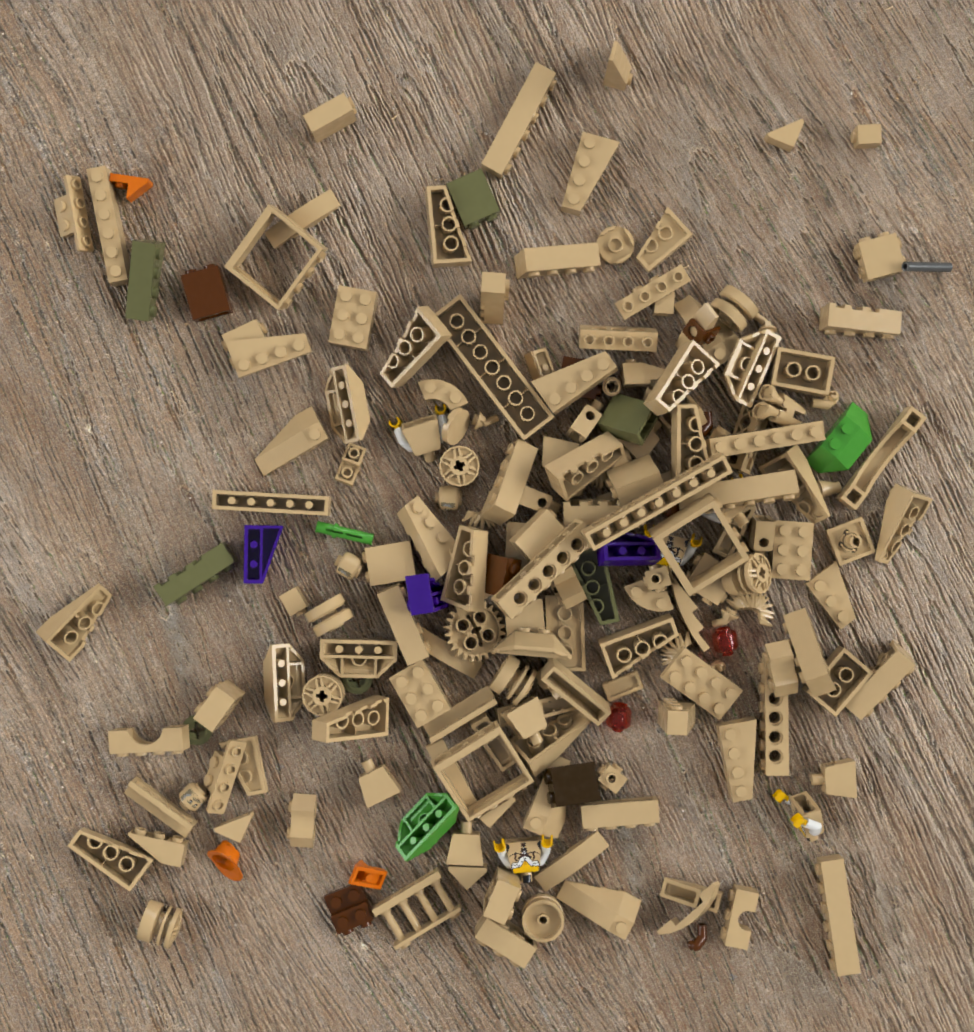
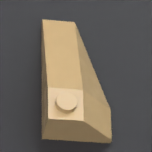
M614 41L603 85L625 91L626 85L630 86L633 74L630 73L631 65L619 42Z
M690 295L674 304V308L685 326L702 307ZM718 319L714 328L720 326L721 330L713 342L708 345L703 344L701 347L722 365L729 360L738 337Z
M636 359L625 360V363L620 365L621 388L655 386L665 369L642 362L637 363Z
M313 406L296 414L255 458V462L263 476L270 474L331 440Z
M895 483L886 500L875 561L885 564L889 563L901 547L903 537L907 534L910 535L913 531L911 527L915 521H921L933 500L932 498Z
M573 710L559 715L556 720L548 722L547 726L539 731L543 738L541 743L533 745L529 737L527 739H520L516 735L510 739V742L527 769L536 777L563 753L591 720L579 710Z
M559 756L548 768L570 765V760ZM543 774L523 820V828L541 836L543 834L546 837L553 835V838L558 839L565 823L566 806L551 808V804L547 800L548 784H545Z
M568 880L564 881L556 896L563 903L624 940L635 923L641 904L640 899L623 890H612L601 886L595 887Z

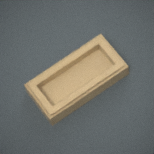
M637 670L601 684L608 702L644 688Z

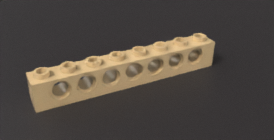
M716 453L580 530L589 548L595 551L733 473L725 455Z

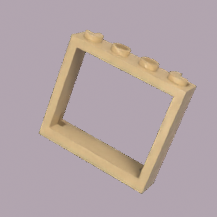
M268 204L224 267L277 310H284V308L287 309L292 304V297L295 293L298 294L303 289L305 279H309L314 274L316 264L321 263L327 255L325 252L328 248L276 206ZM275 216L317 249L281 300L240 268V265Z
M710 493L705 494L648 530L689 596L750 560L746 553L749 549L743 541L739 542V532L735 527L731 528L729 525L732 522L726 511L722 513L720 509L723 505L718 498L714 499ZM712 508L737 552L688 580L663 538Z
M497 720L430 760L434 771L468 823L475 818L479 819L483 813L495 809L499 803L511 799L515 793L527 789V786L534 782L530 772ZM497 736H500L522 771V774L467 807L444 772V769Z

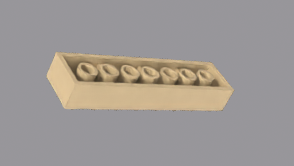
M461 294L435 313L452 334L447 343L522 441L527 440L554 419V415Z

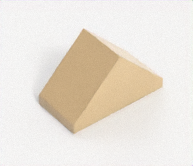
M802 118L771 131L763 139L766 143L790 152L795 146L804 120Z
M251 811L219 823L215 826L214 831L241 843L252 821L254 812Z
M483 863V866L449 865L448 871L468 890L487 872V863Z

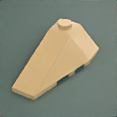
M798 445L789 447L758 467L762 474L795 469L799 495L791 501L797 506V510L814 524L830 517L808 460Z
M98 583L51 616L36 633L70 662L84 647L87 635L93 631L97 617L102 615L112 594Z

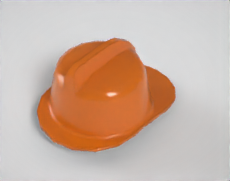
M223 840L215 850L208 851L207 855L224 876L233 881H241L243 874L237 866L240 853L228 840Z

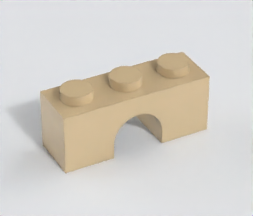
M733 884V888L729 890V907L724 912L725 926L720 931V938L725 946L748 950L752 931L748 926L739 924L738 918L745 911L756 912L759 892L756 888Z

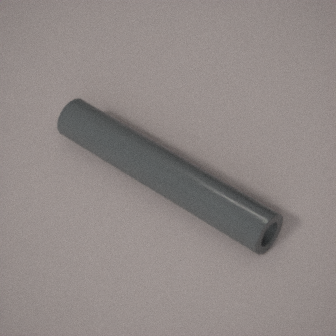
M903 262L902 270L906 272H951L953 268L952 263Z

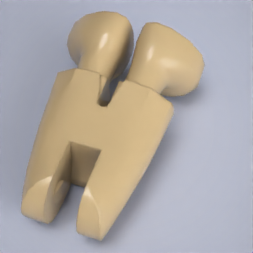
M765 384L760 388L759 398L772 404L759 402L754 405L752 409V416L754 418L762 420L768 417L769 421L783 426L802 423L793 418L794 413L805 415L806 410L804 407L784 393H778L775 387L770 384Z

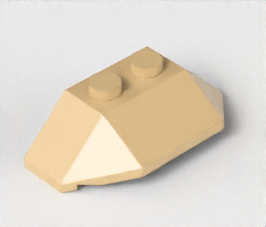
M763 329L737 339L723 372L724 379L734 401L748 408L752 407L780 343L781 336L768 329Z
M348 364L330 368V375L325 387V396L331 427L344 444L361 441L370 423L364 384Z
M519 627V630L512 631L493 649V653L572 659L568 650L553 633H550L549 629L539 628L538 632L530 631L531 628Z
M378 638L320 639V659L339 678H379L397 661L398 643L396 640Z
M290 643L273 644L269 646L263 661L264 701L274 723L293 721L295 714L303 704L302 692L305 686V662L298 652L292 648Z

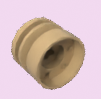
M455 446L444 452L440 458L439 469L446 482L452 486L464 487L476 480L479 475L480 464L474 451L468 447ZM457 461L465 463L463 471L454 469Z
M747 554L750 560L721 577L723 587L728 594L732 596L765 593L769 589L772 578L771 567L763 554Z
M509 654L496 672L488 688L498 694L506 688L508 690L506 699L509 700L515 694L512 703L517 705L531 690L538 671L533 668L527 675L526 673L530 666L525 665L522 670H519L518 667L521 660Z
M330 672L318 673L303 688V704L312 714L323 716L340 707L345 699L346 689L342 679L336 674ZM322 691L327 695L324 699H322V696H319Z
M150 900L142 916L137 939L150 943L156 935V945L160 946L165 938L164 948L170 949L178 936L182 924L183 909L177 908L173 915L174 906L170 905L166 913H163L164 903Z

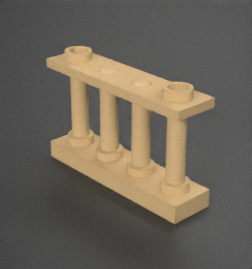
M439 866L373 905L372 912L374 916L377 917L380 914L384 916L397 937L393 946L395 950L406 948L411 944L410 941L449 918L452 920L460 915L462 911L461 903L453 905L440 884L442 871ZM429 885L434 887L447 909L438 916L423 892L424 888ZM412 895L417 896L431 919L423 925H420L407 903V898ZM395 905L402 908L414 928L413 931L406 935L403 934L390 912L391 908Z

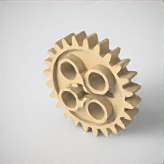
M484 601V612H471L455 606L453 608L456 613L450 611L448 614L451 619H445L449 625L443 627V629L448 630V633L444 634L443 637H449L450 640L446 644H452L450 651L457 650L456 657L463 654L462 660H466L469 657L470 662H473L476 657L477 661L480 662L482 656L485 660L489 659L488 653L492 656L495 655L493 653L494 647L503 640L500 636L506 634L501 631V628L505 627V625L499 623L503 617L497 618L496 615L499 611L492 612L493 605L487 608L486 601ZM476 613L482 615V623H478L475 620ZM459 621H463L466 624L465 631H461L458 628ZM477 628L478 631L472 634L471 630ZM484 631L490 633L491 638L489 641L483 638ZM468 638L474 642L472 649L466 646Z

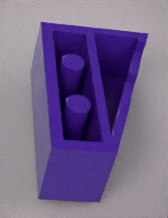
M244 525L243 583H264L283 529L282 525Z
M627 532L597 549L598 566L655 565L661 560V551L652 538Z
M428 573L405 576L408 593L407 608L411 612V616L433 613L449 607V603L440 600L444 586L440 582H435L434 578H430Z

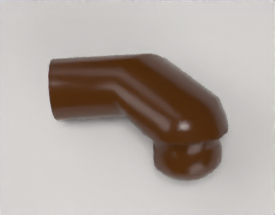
M712 411L703 412L708 422L702 426L703 437H706L713 429Z
M697 924V937L695 940L691 939L688 942L690 950L699 951L707 942V924Z

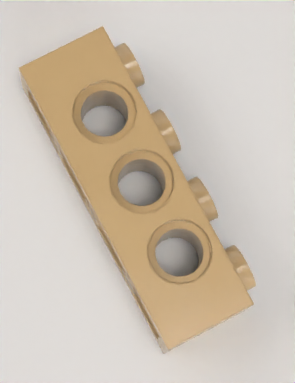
M579 325L578 345L580 349L657 352L658 331L656 328Z

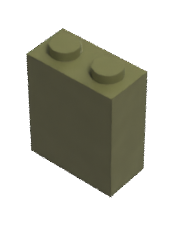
M482 168L446 183L449 195L465 230L468 228L474 230L480 226V223L487 221V223L492 222L500 215L499 207Z
M617 394L609 401L608 407L597 424L602 433L609 431L615 438L642 446L659 416L643 404L645 401Z

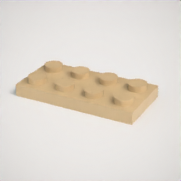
M545 595L546 629H549L550 633H553L572 656L571 660L555 659L571 672L586 671L584 601L566 609L563 603L559 604L555 595Z
M682 646L660 675L664 681L718 720H721L743 692L742 688L684 646Z

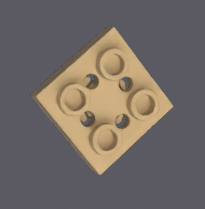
M862 516L825 530L838 566L876 552Z

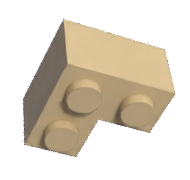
M562 553L558 554L557 561L561 559ZM571 564L561 576L556 577L551 582V588H556L558 592L555 596L559 604L563 603L566 609L587 600ZM548 566L543 570L544 573L548 571Z

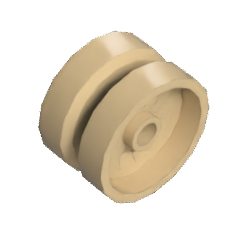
M728 284L720 292L721 298H715L710 304L719 316L718 319L737 333H741L747 326L746 319L752 320L759 312L757 306L749 297Z
M341 593L304 614L310 623L319 618L322 620V622L313 627L317 637L326 632L334 631L344 625L345 621L354 617L350 608L337 611V608L345 603Z
M548 893L532 895L525 901L522 907V926L530 939L536 942L547 943L555 940L561 934L564 928V913L560 902Z

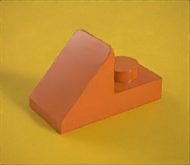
M110 173L109 181L115 185V188L127 189L126 199L130 203L153 187V183L148 178Z
M360 860L355 864L348 883L381 890L388 872L382 868L368 866L363 860Z

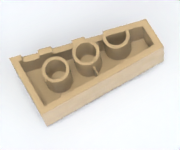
M598 242L524 248L514 256L517 279L546 275L555 276L561 273L570 275L577 273V271L591 273L601 265Z
M694 340L681 344L643 404L657 416L670 412L689 392L693 391L702 380L706 379L721 364Z
M607 431L548 463L544 468L552 489L567 502L626 454L623 444Z

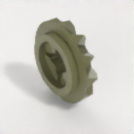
M342 678V683L350 693L362 694L370 688L373 678L361 679L360 686L356 681H350L352 678Z
M192 715L184 721L183 725L189 724L190 744L202 745L210 739L212 732L194 720L193 717L195 715ZM196 724H198L200 728H205L204 730L199 732V738L197 732L190 731L196 727Z

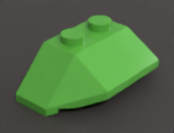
M851 402L825 434L826 440L820 441L806 458L810 467L817 473L849 470L872 441L868 414L854 402Z
M426 793L401 819L395 847L405 861L408 862L430 850L456 823L459 807L448 793Z

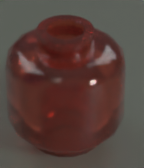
M729 626L715 629V632L712 634L714 650L717 653H722V656L734 654L733 651L739 647L736 631L730 629Z
M614 702L610 706L611 714L606 718L607 726L612 728L614 732H623L631 724L632 711L623 702Z

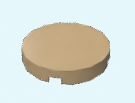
M608 227L600 233L597 239L600 258L608 264L618 265L624 263L631 257L634 251L635 242L633 236L627 229L622 227Z
M459 407L449 413L447 416L449 420L442 427V440L449 445L457 444L463 438L469 426V412Z

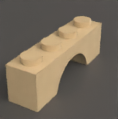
M189 724L170 725L163 728L160 737L156 741L142 739L134 727L115 728L108 731L109 753L117 754V757L129 756V753H135V756L147 755V752H153L154 755H163L166 751H172V754H182L184 750L190 748Z

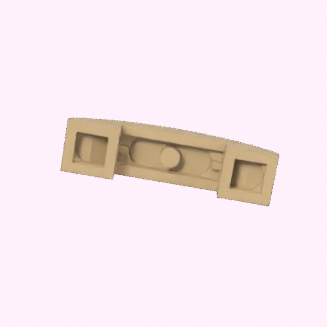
M422 626L424 633H421L424 640H428L431 647L429 654L474 679L484 662H478L476 657L473 662H470L469 657L466 660H462L463 654L456 657L457 650L450 651L452 644H446V640Z
M716 881L698 896L703 903L681 922L675 917L661 927L657 933L659 935L673 933L698 920L715 900L720 883Z

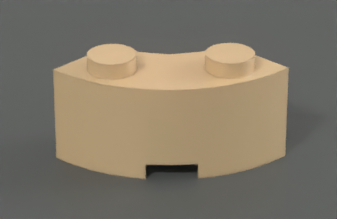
M429 379L418 382L426 402H442L450 411L469 405L463 393L446 381Z
M642 579L622 585L628 597L645 609L658 612L674 609L666 590L658 593L655 590L649 591V588L645 586Z
M788 639L765 644V652H762V658L768 668L770 679H767L769 690H773L775 697L798 693L799 681L794 666V655Z
M294 793L293 800H289L288 812H291V827L287 828V839H290L291 847L314 848L317 795Z

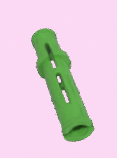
M318 521L315 529L316 533L330 535L335 539L339 537L372 545L374 537L373 533L342 527L337 523L333 525Z

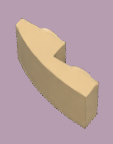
M349 443L343 454L335 480L353 487L367 449Z

